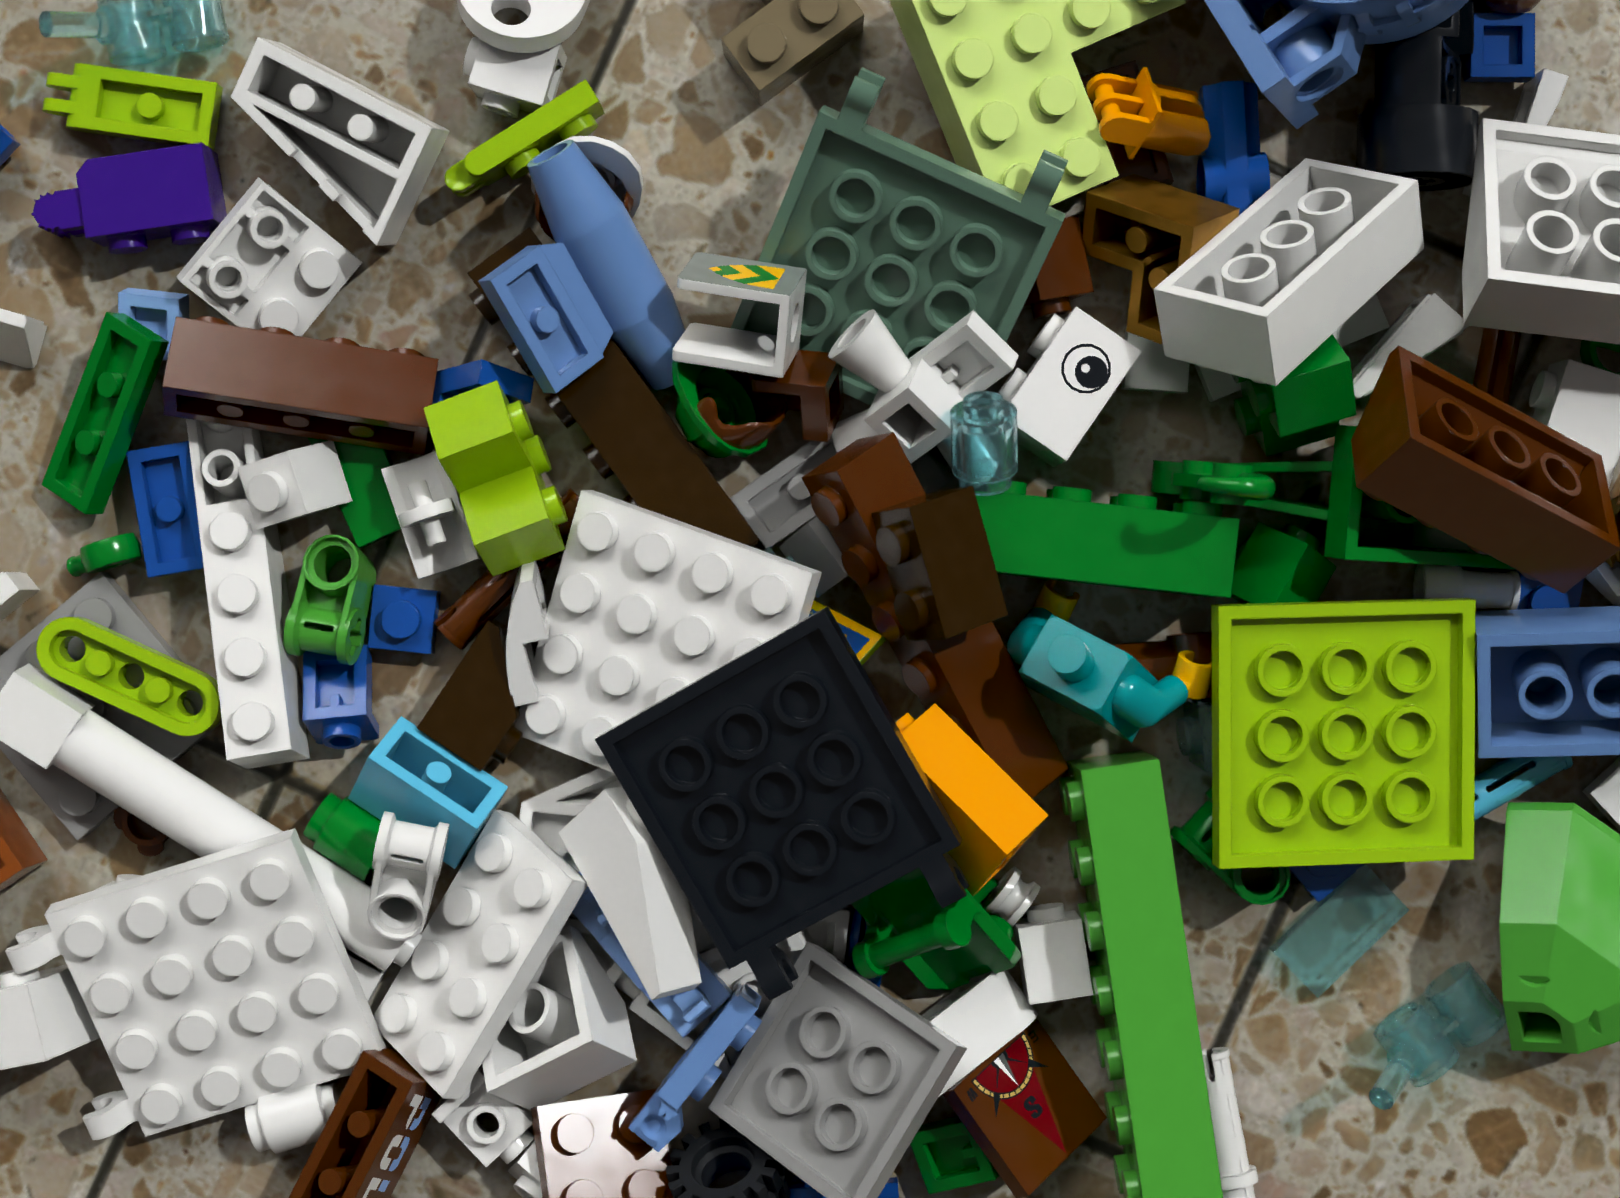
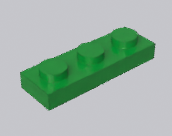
M106 312L41 484L84 514L104 513L169 341L124 313Z

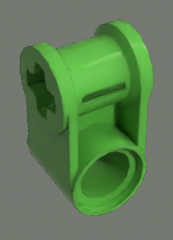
M325 535L316 539L307 548L303 557V565L294 602L289 609L284 627V647L287 654L301 656L305 651L337 656L340 664L353 665L357 661L364 644L366 618L374 584H376V570L373 562L348 538L340 535ZM351 558L349 573L340 581L329 582V573L332 566L342 559Z

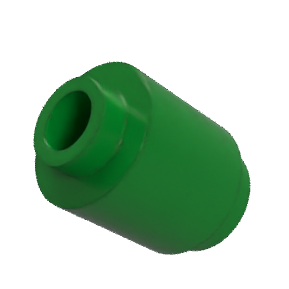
M331 792L311 817L303 832V836L314 842L313 850L365 882L374 872L372 861L381 820L349 800V795L343 800Z

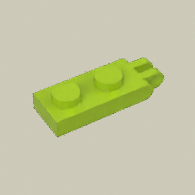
M83 63L74 64L73 75L55 72L47 73L46 86L57 90L69 91L70 99L63 100L46 97L43 101L42 111L48 114L67 117L66 128L178 146L202 142L213 151L215 149L223 87L216 82Z
M587 80L581 81L471 150L463 160L446 171L444 178L446 185L455 195L467 197L483 186L491 185L508 174L512 180L528 174L527 164L535 156L560 141L572 136L590 135L598 127L595 119L605 113Z

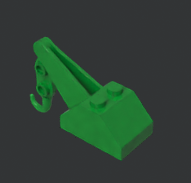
M1336 425L1333 461L1221 463L1197 460H1183V462L1153 460L1151 492L1180 495L1179 499L1244 505L1327 520L1325 557L1344 560L1515 569L1487 554L1482 555L1475 552L1466 543L1437 528L1424 526L1412 515L1384 501H1376L1357 488L1351 439L1357 426ZM1332 472L1329 506L1272 497L1276 490L1275 482L1271 477L1260 473Z

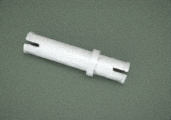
M1212 1048L1211 1058L1215 1075H1212L1210 1072L1207 1050L1202 1049L1223 1198H1255L1253 1185L1259 1179L1256 1166L1249 1165L1230 1065L1229 1048Z

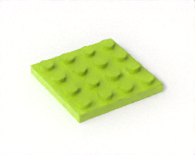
M1469 598L1211 604L1212 864L1219 869L1474 860L1476 600Z

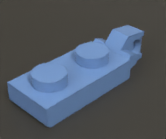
M745 983L737 986L732 996L725 1001L666 1075L658 1089L631 1121L628 1128L659 1152L682 1131L684 1126L682 1104L689 1095L699 1102L720 1076L722 1070L714 1064L730 1045L739 1052L758 1029L762 1020L754 1014L758 1010L762 996Z

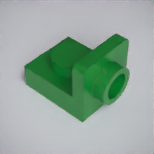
M958 1116L922 1124L910 1143L929 1194L993 1181L1000 1176Z

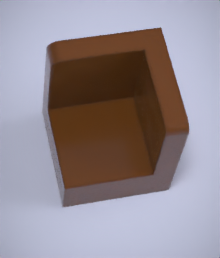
M798 350L783 378L759 374L751 375V388L753 391L785 394L788 410L801 411L803 440L828 442L844 410L842 366L828 357L829 352Z

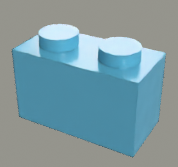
M401 716L368 756L348 799L379 820L382 819L384 811L395 813L396 820L430 827H436L439 822L450 824L443 862L455 869L481 834L493 811L497 808L507 791L508 786L484 770L480 771L417 729L416 725Z

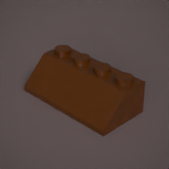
M1399 345L1389 354L1351 439L1357 488L1376 501H1384L1412 515L1424 526L1437 528L1466 543L1475 552L1482 555L1487 554L1517 569L1527 579L1538 580L1563 594L1620 550V541L1602 455Z

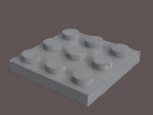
M100 572L0 656V691L12 673L28 663L46 673L40 666L37 658V640L42 630L49 623L63 617H84L174 659L183 661L108 572ZM78 637L72 638L68 644V653L71 658L79 661L85 654V644ZM133 663L126 671V680L135 688H138L143 683L144 672L139 665ZM58 681L95 704L93 712L174 763L222 723L221 718L214 728L202 734L194 736L176 735ZM192 690L186 694L184 698L186 710L194 715L201 711L203 700L200 694ZM0 741L1 751L77 841L87 837L112 816L119 807L58 767L51 765L45 769Z
M807 942L793 965L799 976L798 979L791 982L793 988L772 1000L761 1019L760 1026L745 1045L708 1109L825 1198H878L967 1048L880 987L862 977L854 969L819 945Z

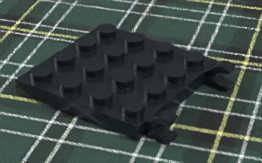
M828 606L623 721L595 739L726 965L731 969L747 961L760 988L769 1001L793 988L791 982L799 977L788 956L776 944L911 871L920 868L942 908L967 895L965 889L970 885L960 866L948 854L949 851L961 845L962 837Z

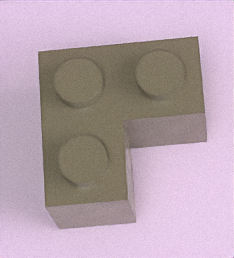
M762 0L765 6L722 37L721 41L725 58L760 106H762L862 33L864 13L855 0Z

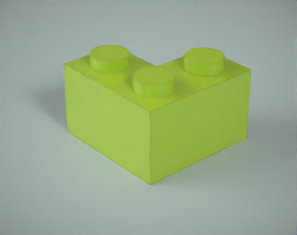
M498 380L424 407L438 460L459 493L473 545L491 575H499L523 564L565 550L558 525L568 522L566 511L555 485L547 488L545 486L542 474L552 470L541 438L538 434L534 435L522 402L518 400L509 403Z

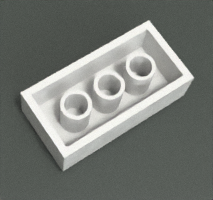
M1305 158L1153 289L1165 357L1195 364L1201 368L1214 369L1251 379L1256 383L1277 386L1424 249L1418 180Z

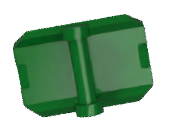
M920 868L911 871L851 904L865 919L867 925L863 940L855 944L852 952L856 970L866 979L886 974L890 965L902 961L926 988L952 989L969 983L970 978L991 971L997 974L1011 969L1019 961L1022 954L1011 940L1013 937L1011 925L1001 917L989 915L967 889H965L967 895L964 898L942 908Z

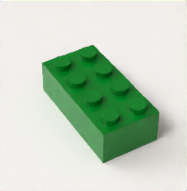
M988 479V482L983 483L982 490H974L997 574L1209 598H1231L1240 519L1221 517L1223 507L1221 504L1183 501V503H1173V511L1156 509L1157 497L1119 493L1118 496H1110L1109 504L1091 502L1092 490L1053 486V489H1047L1046 497L1026 495L1027 483L1001 479Z

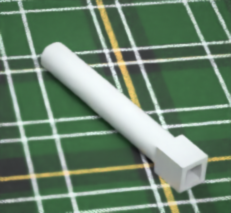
M30 663L14 671L0 691V741L45 769L51 765L58 767L200 857L283 832L93 712L95 704ZM302 843L345 948L383 972L387 970L392 962L403 967L421 941V933L405 941H394L381 937L372 929L367 917L371 886Z

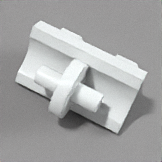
M436 451L381 469L418 579H423L481 559L473 545L459 493L439 462Z

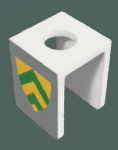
M703 252L695 253L678 275L677 287L683 290L779 304L777 335L701 323H690L673 347L672 360L783 378L799 350L807 268Z

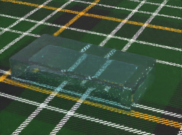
M1364 864L1319 903L1317 902L1269 949L1318 998L1397 923L1409 909Z

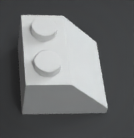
M568 925L562 928L482 1062L487 1093L528 1110L536 1106L548 1105L637 1061L626 1004L576 927Z

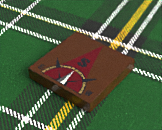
M1037 1018L1021 1033L942 1094L1015 1198L1029 1196L1107 1119Z

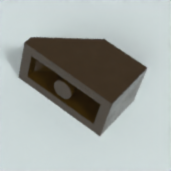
M498 620L487 621L417 727V729L480 771L489 767L494 759L504 765L523 738V733L514 727L520 717V706L515 707L513 695L510 694L506 668L507 626Z

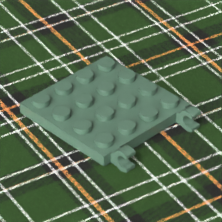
M862 67L858 76H855L841 112L826 105H823L818 112L758 260L807 268L799 350L830 352L832 346L843 332L861 315L872 309L879 315L908 359L973 310L1007 342L1064 221L1066 214L1050 207L1049 204L1065 172L1064 169L1068 160L1044 150L1023 195L883 132L866 123L886 78ZM742 299L731 328L777 335L780 305ZM842 366L843 393L871 405L879 389ZM982 393L967 403L964 409L965 414L970 417L972 416Z

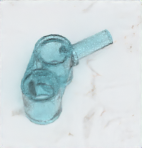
M96 0L98 5L96 12L43 11L39 17V29L44 37L96 38L99 43L107 46L110 63L119 66L146 64L181 52L191 53L221 47L230 41L221 0Z
M1464 961L1448 968L1435 978L1423 993L1411 1002L1393 1011L1376 1027L1374 1036L1386 1050L1388 1064L1369 1092V1099L1374 1106L1383 1110L1390 1109L1408 1081L1414 1087H1422L1444 1075L1453 1067L1460 1056L1459 1051L1453 1045L1455 1041L1458 1040L1463 1047L1467 1048L1476 1046L1493 1036L1504 1026L1506 1017L1503 1004L1470 962Z

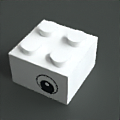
M1077 306L1064 319L1055 313L1026 351L1036 358L1027 373L1017 367L990 404L1000 411L991 425L1052 467L1068 460L1142 352Z

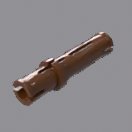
M571 488L561 497L568 518V522L558 525L564 547L566 546L579 500V495ZM563 551L536 560L539 573L547 566L553 569L561 562L559 555ZM519 567L496 576H492L487 569L452 606L434 620V624L451 643L463 651L483 629L487 621L493 620L511 603V596Z

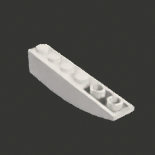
M186 419L226 759L246 769L310 759L306 726L302 721L303 700L297 656L287 654L284 647V627L290 609L277 524L257 530L237 467L265 458L260 432L257 429Z

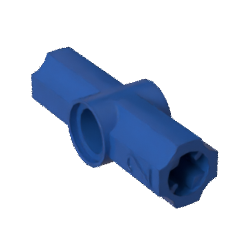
M1244 80L1223 81L1204 85L1199 90V101L1202 104L1205 119L1209 124L1211 138L1208 148L1198 157L1196 190L1197 195L1240 208V215L1270 189L1269 163L1266 153L1260 152L1257 84L1245 82Z

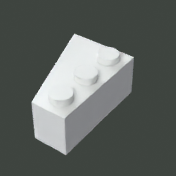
M260 37L257 38L231 95V98L288 156L294 157L320 184L319 187L332 201H337L363 228L362 231L376 246L397 244L450 132L449 130L280 42Z
M67 964L42 971L36 968L20 974H15L14 970L0 974V1070L48 1061L100 1038Z

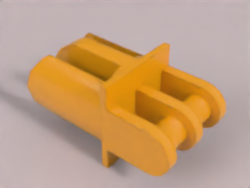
M1147 67L1142 68L1136 79L1111 73H1101L1095 75L1087 82L1086 91L1090 100L1094 101L1092 108L1097 120L1100 121L1099 132L1101 137L1108 142L1123 144L1128 159L1133 160L1140 147L1183 156L1199 155L1208 148L1211 138L1209 124L1205 119L1204 110L1201 102L1198 100L1197 92L1153 83Z

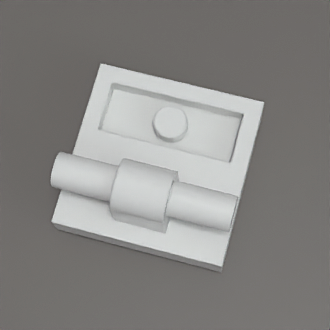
M258 177L176 277L183 285L238 327L257 330L264 327H279L292 332L295 336L302 337L363 262L288 202L274 188Z

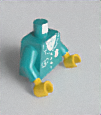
M1052 579L1045 581L1033 608L1014 629L1007 642V651L1012 660L1021 665L1019 673L1028 688L1131 743L1140 728L1155 725L1185 703L1187 698L1204 699L1208 694L1212 681V662L1209 664L1193 662L1195 653L1189 650L1180 651L1172 675L1165 676L1158 681L1141 663L1127 652L1069 623L1068 620L1080 595L1077 592H1074L1073 596H1064L1053 590L1056 581Z

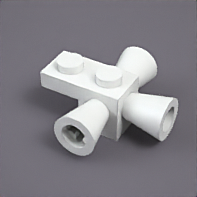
M874 309L867 311L843 332L828 354L831 360L879 389L869 409L837 422L832 433L837 453L857 439L894 432L910 464L937 446L964 487L973 486V488L980 486L1004 463L1012 449V443L965 414L964 409L970 400L1011 372L1019 355L973 310L908 359Z

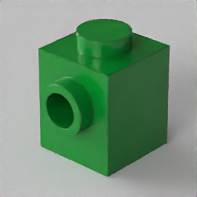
M1258 522L1249 540L1243 543L1236 555L1231 596L1241 604L1317 602L1336 566L1317 551L1321 541L1310 533L1292 524H1287L1283 532Z

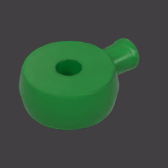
M125 533L93 542L80 548V555L68 558L66 563L67 570L72 576L79 577L84 573H97L129 564L142 558L141 543L135 533Z

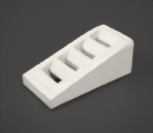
M1435 293L1413 300L1352 370L1355 400L1373 392L1389 354L1398 345L1424 359L1461 335L1464 329L1469 326L1463 325V318Z

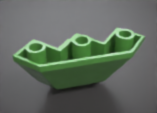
M1508 802L1499 931L1502 998L1511 1050L1580 1054L1619 1042L1620 834L1576 803Z

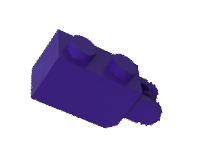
M200 142L87 159L76 173L78 188L54 191L53 195L48 192L45 196L40 195L38 200H34L36 203L33 213H31L39 224L38 227L61 238L64 236L69 239L71 236H85L88 240L103 247H108L110 254L142 252L148 249V240L171 237L172 244L174 245L204 243L209 238L210 231H214L227 216L218 154Z

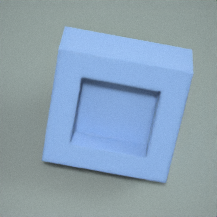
M127 288L118 292V313L126 314L169 341L163 360H167L175 318H189V294Z

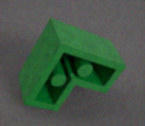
M1333 334L1277 386L1256 383L1251 379L1232 375L1234 381L1241 384L1242 397L1234 399V409L1239 427L1244 436L1254 435L1266 457L1334 437L1339 420L1357 415L1351 362Z

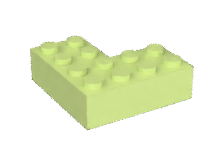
M889 0L955 163L1024 195L1044 150L1067 159L1068 163L1064 169L1065 172L1049 206L1119 176L1107 143L1100 135L1099 123L1071 53L1186 3L1185 0Z

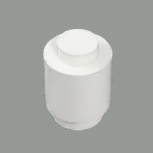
M325 1082L318 1085L312 1083L258 1098V1103L245 1106L246 1126L255 1149L258 1152L271 1149L275 1154H279L317 1142L342 1093L337 1083L328 1084Z

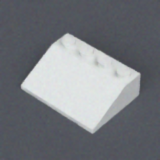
M1482 118L1478 127L1462 265L1463 325L1620 344V135Z

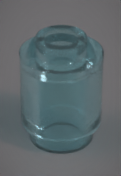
M977 391L970 393L963 398V401L954 405L950 410L952 472L959 479V486H973L975 495L991 496L1000 494L1011 487L1012 477L1018 472L1017 408L1011 402L1004 400L996 392Z

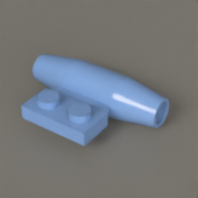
M566 140L546 149L535 156L527 164V168L555 243L525 247L478 281L543 393L559 392L603 359V352L610 338H612L654 390H661L674 385L672 350L684 333L685 328L670 287L623 202L573 140Z

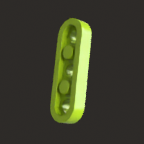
M84 617L56 619L49 623L38 637L36 645L37 658L40 666L49 676L180 736L202 734L214 728L222 718L217 680L211 675ZM74 637L80 638L85 644V654L79 661L71 658L68 653V644ZM133 663L139 665L144 672L143 683L138 688L131 686L126 680V671ZM191 690L200 694L203 700L202 709L196 715L189 713L184 706V698Z

